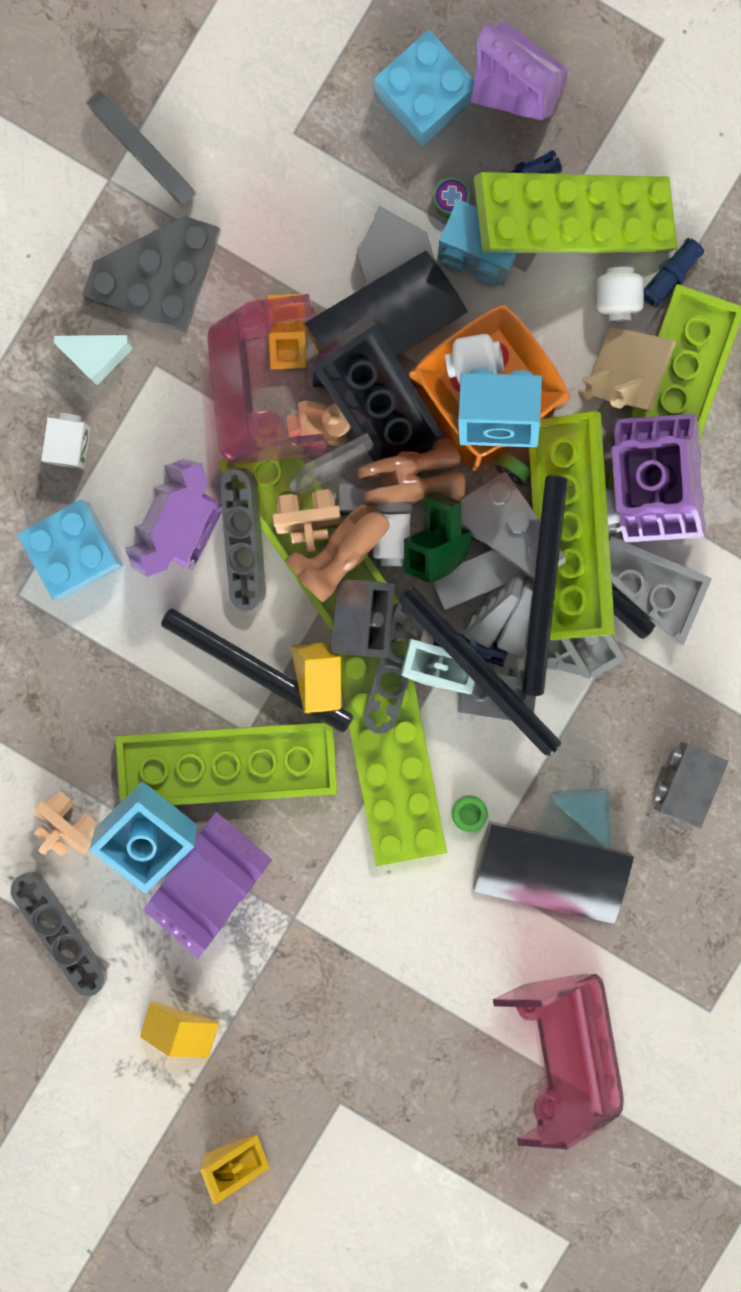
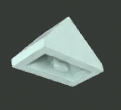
M127 335L54 336V343L96 385L133 350V342Z
M409 639L401 676L424 685L472 694L474 681L442 647Z

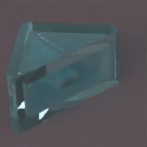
M601 788L553 791L549 796L551 800L607 849L612 844L609 791Z

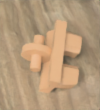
M305 400L298 402V413L288 415L286 418L288 435L291 438H302L311 442L338 447L349 445L345 434L350 430L351 426L336 404L329 406Z
M330 489L312 492L313 509L299 511L297 495L278 496L277 514H273V523L277 534L291 533L292 544L306 542L308 552H315V541L329 539L327 528L337 527L342 523L339 505H335Z
M61 791L51 797L46 803L41 801L34 808V815L53 830V833H50L41 825L34 834L44 841L38 851L45 855L52 848L60 856H63L69 848L59 840L62 838L84 856L90 848L94 829L99 823L85 813L74 826L70 825L63 817L74 806V803Z

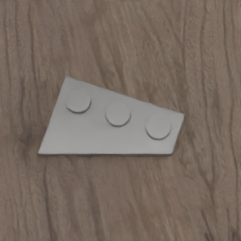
M505 471L459 500L461 502V526L471 531L472 536L480 542L486 543L498 552L503 559L534 581L540 520ZM561 550L558 567L566 563V558Z
M610 536L609 549L612 585L676 642L684 645L712 578Z

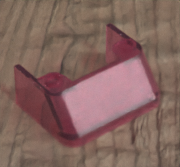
M309 294L250 301L214 322L209 328L207 340L218 448L222 456L230 463L246 464L330 453L329 444L323 433L287 438L284 421L277 413L272 411L253 412L246 341L266 337L272 331L274 324L308 320L315 317V310Z
M578 974L526 983L493 999L494 1007H516L519 1015L524 1020H537L549 1088L542 1091L534 1103V1114L538 1126L518 1137V1146L568 1150L620 1116L624 1106V1095L605 986L599 975Z

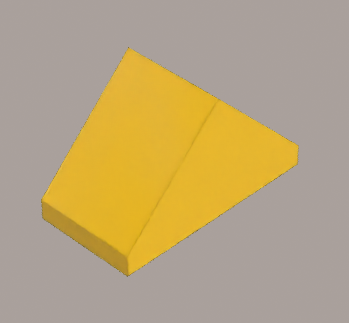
M327 642L291 646L304 713L340 710L341 657L337 653H331L332 647Z
M151 1001L140 1038L169 1057L209 1058L220 1022Z
M251 1135L206 1152L200 1167L213 1204H218L270 1169L258 1135Z

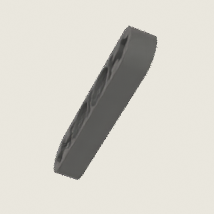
M100 90L86 102V105L93 114L182 207L196 195L193 188Z
M240 467L223 474L220 480L229 596L235 607L247 611L263 603L266 598V583L257 480L250 470ZM239 479V481L245 482V488L239 492L238 488L232 487V481ZM247 499L248 504L233 506L234 501ZM238 511L246 513L249 517L250 525L246 531H240L234 524V516ZM241 547L247 548L252 553L253 562L249 567L242 566L237 560V552ZM251 572L254 574L253 577L248 579L247 577L239 578V574L244 575ZM246 587L248 590L254 591L255 594L249 601L247 596L241 594V590Z
M400 603L396 606L391 623L388 658L380 659L364 712L366 727L377 734L386 733L394 727L409 678L400 675L404 658L396 657L391 652V643L398 637L421 641L424 628L415 618L411 629H418L416 637L407 631L395 630L397 623L404 627L406 621V614L401 612L403 606ZM387 672L398 674L401 679L400 689L393 693L384 691L380 685V678L383 674ZM375 693L387 699H397L395 707L388 703L386 715L391 717L389 724L383 723L381 728L375 727L374 720L369 718L370 712H377L381 701L373 700Z
M35 872L21 874L11 885V896L73 988L84 996L97 994L107 981L105 967L44 878ZM23 880L27 884L32 882L36 884L37 888L34 889L33 894L38 901L44 896L47 899V902L39 905L34 911L30 908V906L36 903L32 895L27 894L24 896L20 891L24 887ZM51 909L57 913L58 924L56 927L46 928L41 924L39 916L42 910ZM72 939L78 944L79 952L76 957L67 958L61 954L60 943L62 940ZM83 956H86L88 959L82 965L86 972L89 974L95 972L98 975L94 981L96 986H93L91 983L85 985L81 979L85 976V973L80 966L75 971L71 968Z

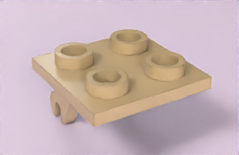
M609 326L591 376L582 379V382L586 384V389L578 390L579 397L585 400H590L593 397L609 401L611 406L616 408L628 406L650 412L676 342L666 338Z

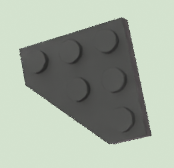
M184 216L94 261L82 296L86 300L187 333L221 232L220 227Z

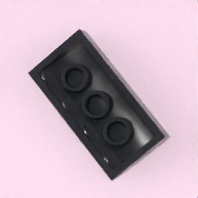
M425 250L303 323V326L320 354L339 335L368 314L376 323L394 355L397 356L468 313L446 275Z
M368 314L339 335L310 364L373 462L397 456L402 451L424 453L432 449L437 440L445 438L376 323Z
M489 821L474 892L615 924L626 891L634 856L629 852Z

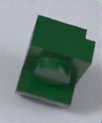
M436 492L424 496V530L404 539L405 573L431 584L448 576L461 564L470 545L471 531L461 527L460 501Z

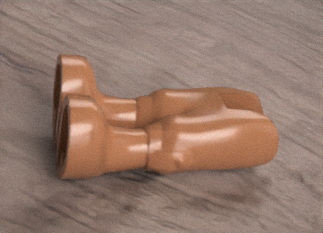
M443 438L437 440L432 449L419 454L412 451H402L397 456L378 460L358 469L360 480L380 478L381 487L363 493L364 502L369 504L400 502L414 504L433 492L457 501L463 499L465 494L463 471H451L427 478L418 476V473L426 470L437 469L445 471L457 467L460 463L457 447L451 439Z
M364 503L345 518L329 537L325 549L315 557L309 558L294 552L285 561L294 570L300 581L320 601L324 602L333 594L345 574L358 567L368 552L382 539L390 527L389 521L373 504Z

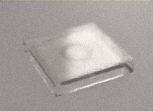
M368 433L303 465L289 485L294 495L300 496L356 467L372 449L373 442Z

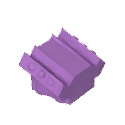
M500 22L497 28L491 23L489 27L484 25L477 40V70L470 102L524 117L543 120L554 115L557 100L561 99L567 84L568 69L507 22L505 24Z
M696 414L616 420L614 431L615 446H612L616 512L620 513V527L625 542L704 537L706 522L703 514L704 495L700 471L701 451L698 443L700 429Z
M182 459L165 465L170 482L154 487L156 495L142 524L135 526L141 543L125 548L131 567L146 577L166 571L171 560L190 569H193L198 563L222 512L221 503L204 494L208 481L202 463Z
M215 812L195 839L194 848L176 864L143 910L199 959L227 922L236 906L244 899L272 861V858Z

